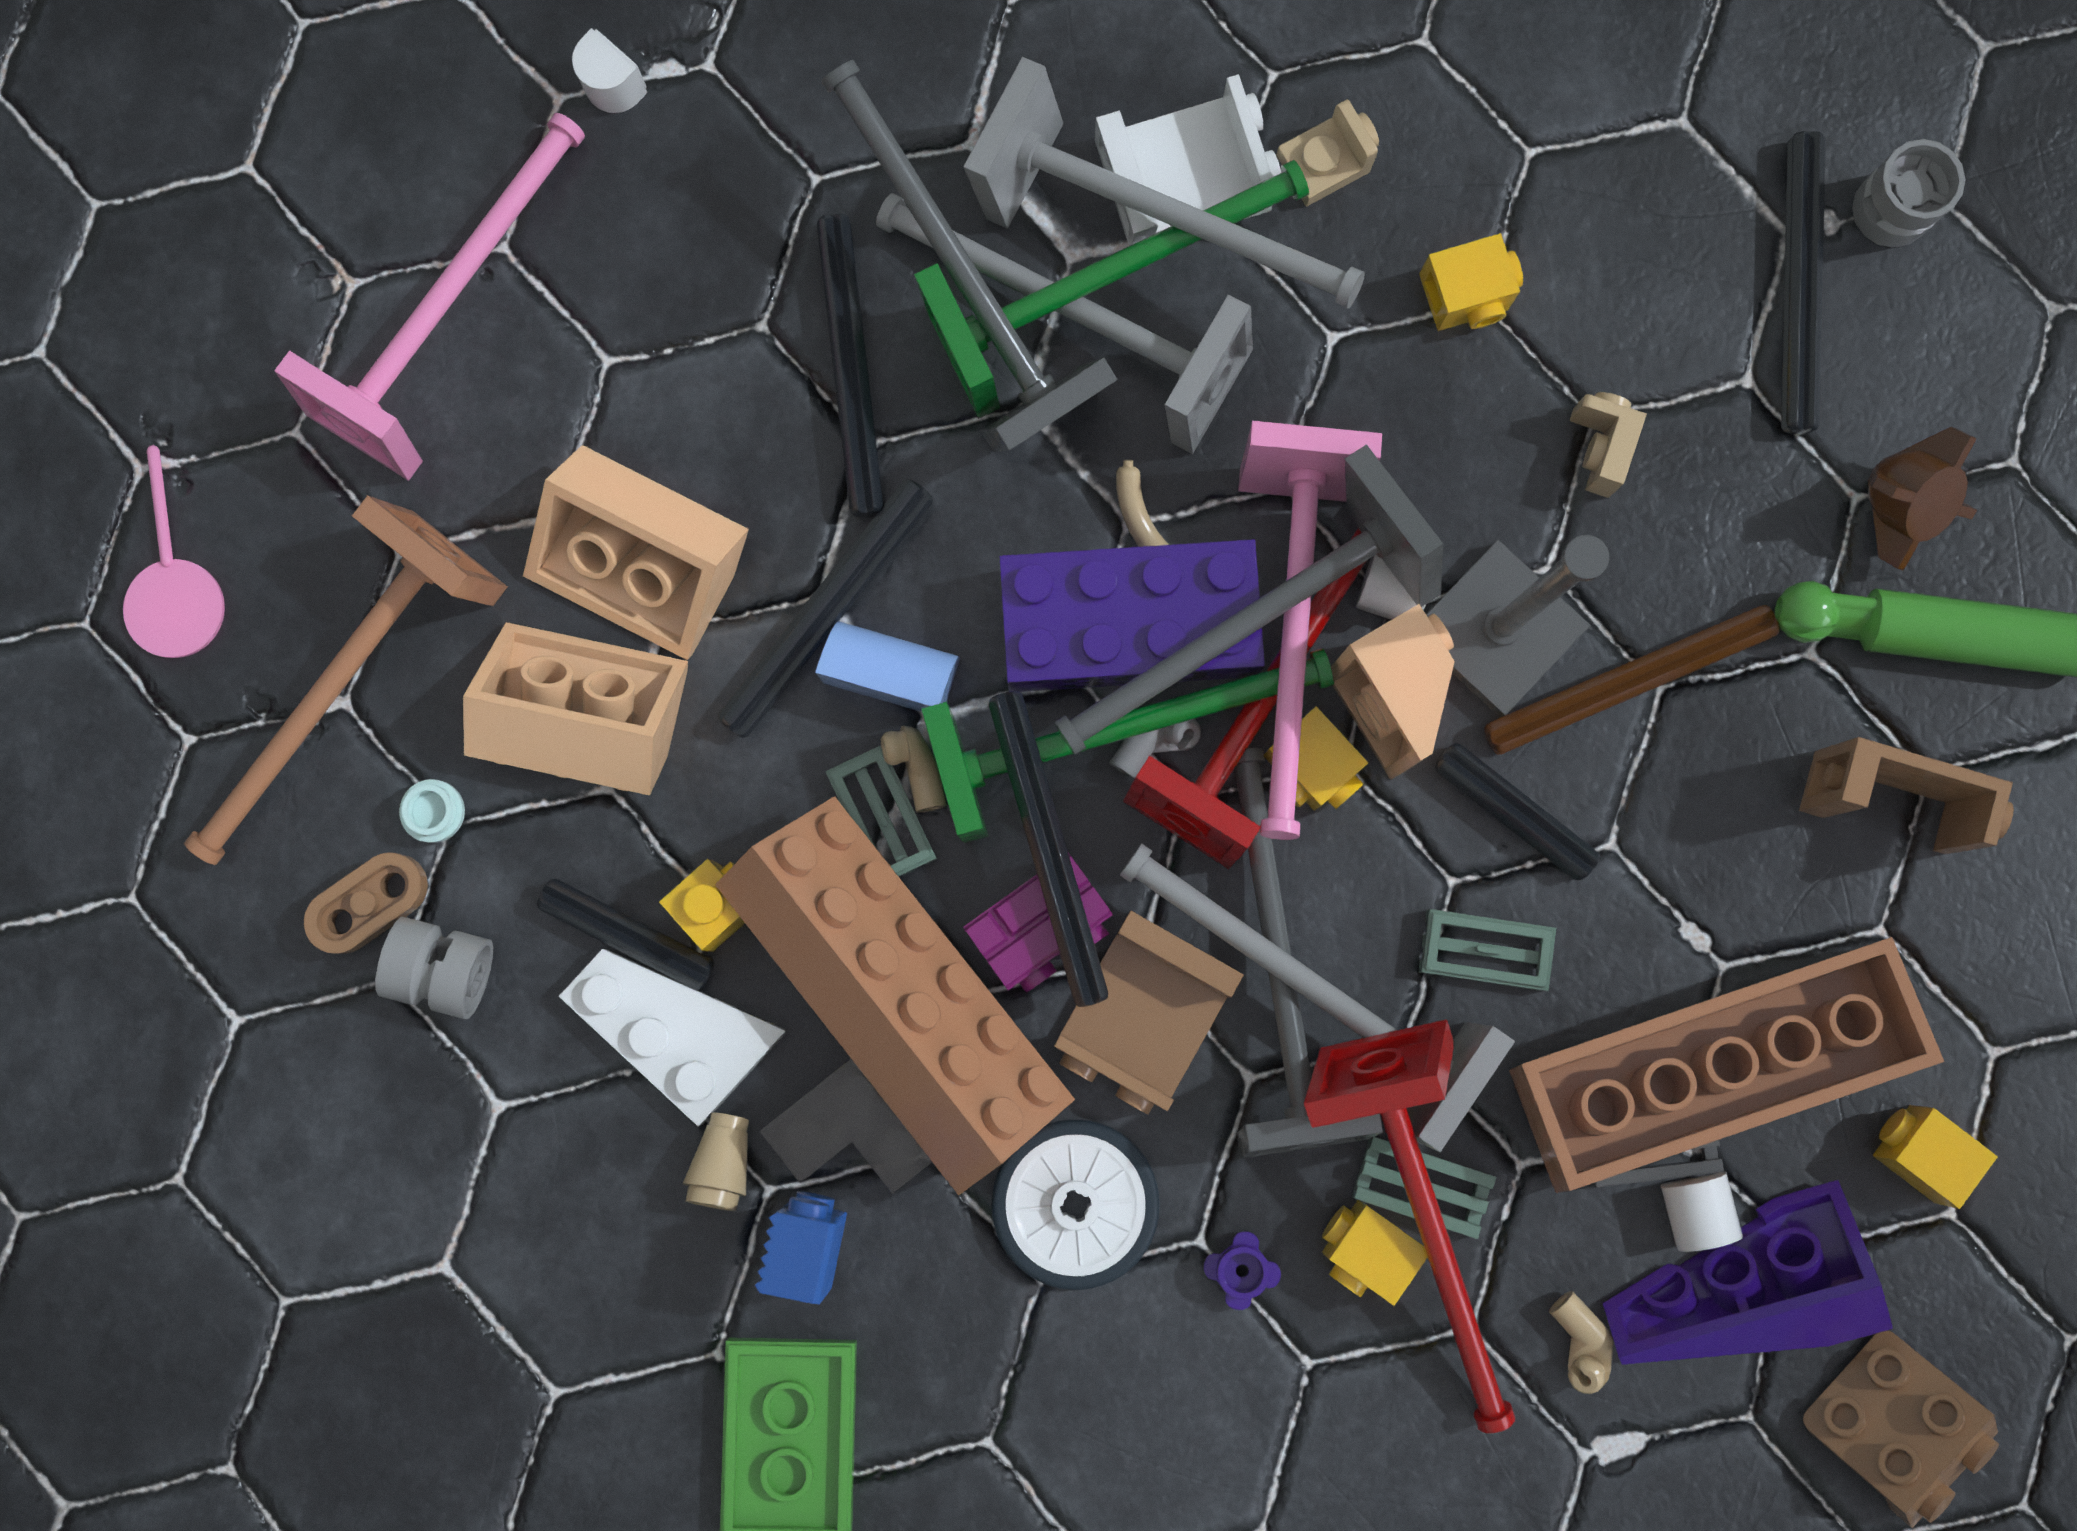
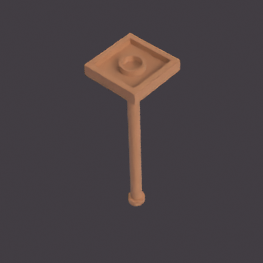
M367 495L352 517L402 556L400 562L404 565V568L201 832L193 831L184 842L186 848L201 860L213 865L218 864L225 854L222 846L425 582L429 584L436 583L453 597L494 606L508 586L414 511Z

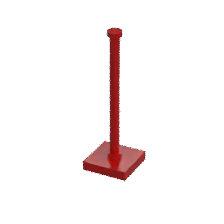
M1359 528L1356 530L1351 539L1362 533ZM1366 561L1318 591L1311 600L1307 654ZM1281 649L1267 671L1280 667ZM1277 695L1244 705L1195 783L1190 782L1149 755L1135 777L1123 802L1222 866L1230 869L1248 849L1261 826L1220 801L1217 795L1275 706Z
M1445 1019L1321 1047L1304 1101L1311 1127L1315 1128L1376 1114L1381 1115L1478 1407L1474 1411L1477 1427L1483 1433L1504 1431L1513 1425L1515 1415L1511 1404L1502 1399L1407 1111L1409 1107L1445 1100L1454 1049V1040L1448 1021Z

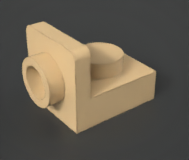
M1347 99L1336 105L1332 118L1280 145L1276 156L1282 165L1295 160L1300 166L1309 188V195L1301 198L1307 207L1370 173L1378 153L1379 138L1370 118L1363 112L1357 114L1351 102Z
M1598 392L1594 396L1586 394L1573 408L1570 417L1571 422L1604 433L1596 432L1592 437L1584 457L1583 468L1591 470L1585 490L1607 498L1615 493L1625 482L1647 413L1632 409L1629 400L1616 394Z

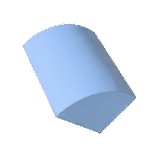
M838 621L828 636L815 673L824 684L922 712V708L948 700L960 657Z

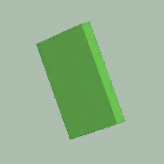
M728 1338L726 1340L720 1531H852L857 1340Z

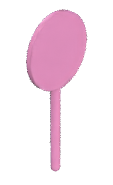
M152 445L147 448V459L160 562L145 568L132 581L125 595L123 616L130 636L141 648L160 657L182 658L199 652L215 638L223 622L225 603L218 582L206 569L190 561L173 559L160 450L157 446Z

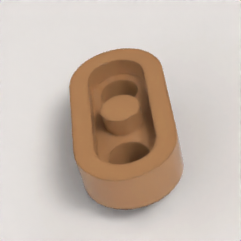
M382 853L371 858L311 901L304 916V929L308 939L315 947L327 953L347 954L359 950L391 928L401 916L407 917L422 904L428 888L424 869L416 860L402 854ZM400 874L405 880V889L400 896L394 898L389 894L387 884L392 876ZM346 910L352 917V926L348 932L341 934L335 927V919L340 912Z

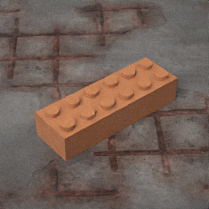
M835 796L753 845L715 884L958 1195L1000 1166L1075 1100Z
M1890 937L1523 1063L1509 1071L1555 1193L1572 1191L1944 1062V1059L1894 940Z

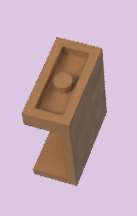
M1857 737L1815 751L1799 808L1801 812L1821 818L1868 808L1874 782L1945 802L1933 851L1950 854L1997 846L1998 839L2004 837L2012 822L2014 808L2013 804L2008 800L2013 782Z
M1130 911L1100 963L1109 993L1108 998L1103 1002L1087 1007H1078L1076 1005L1054 1047L1065 1052L1059 1062L1060 1065L1090 1082H1093L1098 1072L1121 1084L1115 1094L1116 1097L1149 1115L1154 1104L1166 1111L1169 1110L1174 1101L1171 1097L1227 997H1232L1244 974L1135 912Z

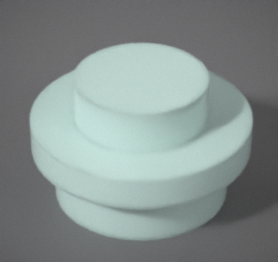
M429 779L420 781L407 790L400 803L399 815L404 829L413 838L427 843H438L449 839L459 830L464 820L465 807L461 795L453 786L440 780Z

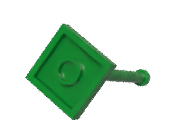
M1295 160L1281 165L1282 173L1203 211L1235 224L1291 196L1296 201L1309 195V188L1300 166ZM1170 226L1001 309L1016 330L1202 239ZM938 263L914 274L928 317L978 419L1000 409L994 378L982 353L990 350L988 343L991 342V339L978 319L976 320L973 314L964 318Z
M1323 648L1310 652V659L1306 660L1304 687L1318 684L1319 688L1323 689L1334 685L1331 666ZM1279 668L1134 709L1084 741L1086 748L1082 751L1275 696L1278 693ZM947 701L922 708L957 836L964 844L989 837L975 789L986 786L984 779L1008 773L1001 748L978 755L975 748L964 751L955 717ZM1059 732L1035 738L1042 763L1073 754Z

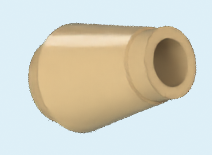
M711 1113L709 1125L706 1126L683 1181V1185L689 1186L686 1202L715 1209L737 1211L739 1197L746 1196L748 1119L723 1113Z

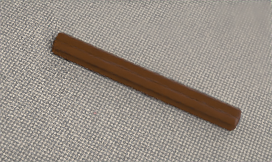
M1760 605L1491 721L1484 727L1486 738L1495 754L1502 755L1766 641L1780 632L1779 623L1775 618L1773 610L1768 605Z

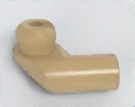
M901 726L900 731L884 733L881 737L884 760L889 765H897L901 762L906 763L916 813L929 812L946 807L945 794L936 759L919 730L910 726Z
M1569 1291L1552 1305L1549 1313L1571 1336L1568 1358L1569 1382L1578 1392L1593 1394L1598 1392L1609 1380L1612 1367L1613 1336L1610 1330L1573 1291Z

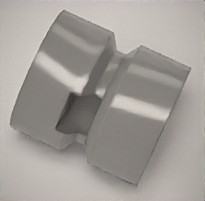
M1927 139L1906 142L1895 149L1863 181L1856 191L1852 206L1856 225L1865 237L1877 245L1891 248L1909 245L1950 212L1962 197L1966 180L1962 163L1952 150L1940 142Z
M401 916L389 931L380 954L375 978L377 995L410 1005H417L425 998L432 1011L469 1019L476 1011L488 982L493 960L492 940L460 931H452L447 937H443L440 926Z

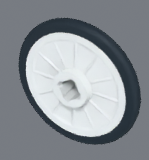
M1064 1120L1047 1124L1002 1163L993 1186V1223L1005 1252L1027 1275L1043 1284L1059 1289H1092L1113 1282L1126 1274L1147 1251L1156 1232L1159 1220V1191L1155 1175L1147 1159L1139 1148L1122 1133L1093 1121ZM1075 1190L1076 1193L1082 1194L1084 1197L1089 1196L1091 1200L1082 1218L1076 1219L1075 1216L1067 1212L1063 1213L1060 1209V1206H1063L1064 1200L1067 1197V1192Z

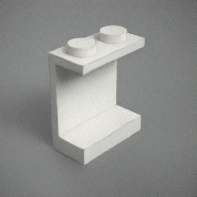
M1239 74L1227 78L1223 98L1125 127L1120 110L1096 117L1095 143L1104 169L1200 210H1205L1281 173L1274 151H1264L1258 131L1263 130V118L1259 102L1254 93L1245 94ZM1115 202L1129 246L1171 226ZM1270 206V207H1268V208H1266V209H1264V210H1262V211H1260V212H1258V213H1256V214H1254V215H1252V216H1250V217L1257 216V215H1260V214H1263V213H1266V212H1270V211L1272 210V206Z

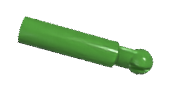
M1813 580L1798 582L1787 588L1778 598L1775 607V618L1779 623L1780 629L1787 637L1801 643L1820 641L1829 636L1860 640L1862 648L1870 652L2077 677V613L1877 588L1871 590L1868 596L1864 597L1833 593L1828 586Z

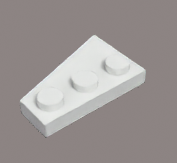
M602 949L559 995L569 1007L697 1126L704 1124L711 1116V1113L715 1112L788 1032V1030L748 1014L717 998L693 990L668 976L607 949Z

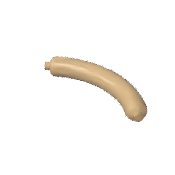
M1123 460V466L1119 467L1116 471V490L1122 516L1131 536L1138 547L1169 545L1157 531L1146 510L1142 496L1139 469L1133 466V460Z

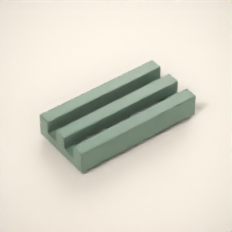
M881 745L825 771L839 802L875 846L844 780V777L855 773L896 860V863L891 865V868L898 877L937 860L893 765H889L884 760ZM876 762L919 852L908 857L866 768Z
M1433 909L1426 910V933L1423 935V956L1419 963L1418 973L1549 991L1556 928ZM1441 925L1539 939V951L1440 937ZM1438 950L1536 964V976L1437 962Z
M1377 1137L1369 1139L1351 1197L1415 1219L1410 1202L1369 1189L1372 1177L1405 1188L1400 1172L1376 1165L1380 1153L1394 1157L1390 1142ZM1421 1152L1426 1168L1475 1183L1472 1196L1434 1183L1431 1184L1437 1199L1468 1209L1465 1220L1441 1213L1446 1229L1478 1239L1481 1230L1479 1224L1482 1215L1486 1214L1489 1204L1487 1198L1490 1189L1494 1187L1496 1177Z

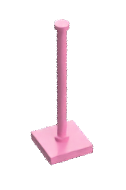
M554 113L547 123L550 131L357 387L343 385L290 350L274 370L307 417L408 481L422 464L423 460L397 418L384 411L378 402L570 146L577 148L585 138L582 129L563 114Z
M1252 421L1240 466L1238 491L1293 497L1286 581L1314 564L1318 499L1346 502L1345 458L1367 444L1378 460H1380L1382 433ZM1311 596L1285 612L1283 616L1268 818L1262 819L1260 824V835L1270 839L1294 840L1300 837V823L1294 820Z

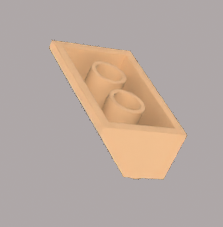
M582 445L545 479L523 577L688 660L694 653L734 578L749 529Z
M1420 604L1350 644L1331 666L1335 690L1390 780L1433 754L1455 662L1449 653V650L1454 648V644L1447 628L1437 615L1431 614L1427 617Z
M506 622L463 695L464 756L552 774L562 778H571L608 786L622 791L650 795L668 757L688 671V661Z

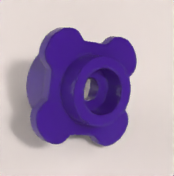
M1247 1231L1235 1234L1232 1245L1220 1254H1209L1203 1265L1205 1275L1211 1280H1217L1226 1292L1225 1301L1227 1305L1235 1310L1248 1308L1252 1298L1260 1295L1265 1288L1277 1286L1281 1278L1279 1266L1275 1262L1267 1261L1258 1249V1238L1253 1233ZM1241 1264L1248 1267V1273L1243 1277L1236 1274V1268Z

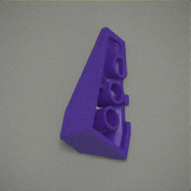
M1839 1180L1773 1198L1756 1209L1757 1218L1741 1227L1743 1234L1741 1240L1725 1246L1703 1250L1679 1266L1666 1264L1604 1302V1310L1621 1364L1828 1347L1893 1329L1882 1285Z

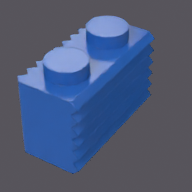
M797 1192L796 1197H790L789 1203L769 1217L773 1226L766 1231L770 1239L763 1245L768 1252L761 1257L764 1266L757 1271L761 1276V1279L755 1284L759 1293L810 1304H820L824 1297L827 1296L832 1289L847 1212L833 1209L834 1198L809 1192Z

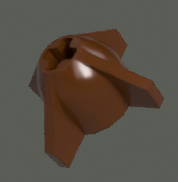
M1949 427L1882 459L1875 466L1868 480V495L1873 508L1878 557L1897 569L1904 570L1919 542L1928 541L1938 536L1951 524L1956 515L1973 519L1977 509L1964 503L1968 481L1966 473L1961 469V466L1977 438L1957 428Z

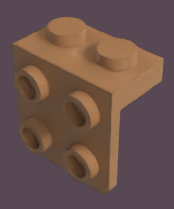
M1891 1331L1876 1333L1809 1407L1803 1417L1807 1430L1882 1494L1890 1510L1911 1528L1922 1517L1930 1523L1937 1519L1955 1497L1956 1493L1949 1488L1951 1484L1966 1468L1973 1474L1977 1473L1991 1459L1999 1447V1443L1993 1439L1998 1433L1994 1414Z

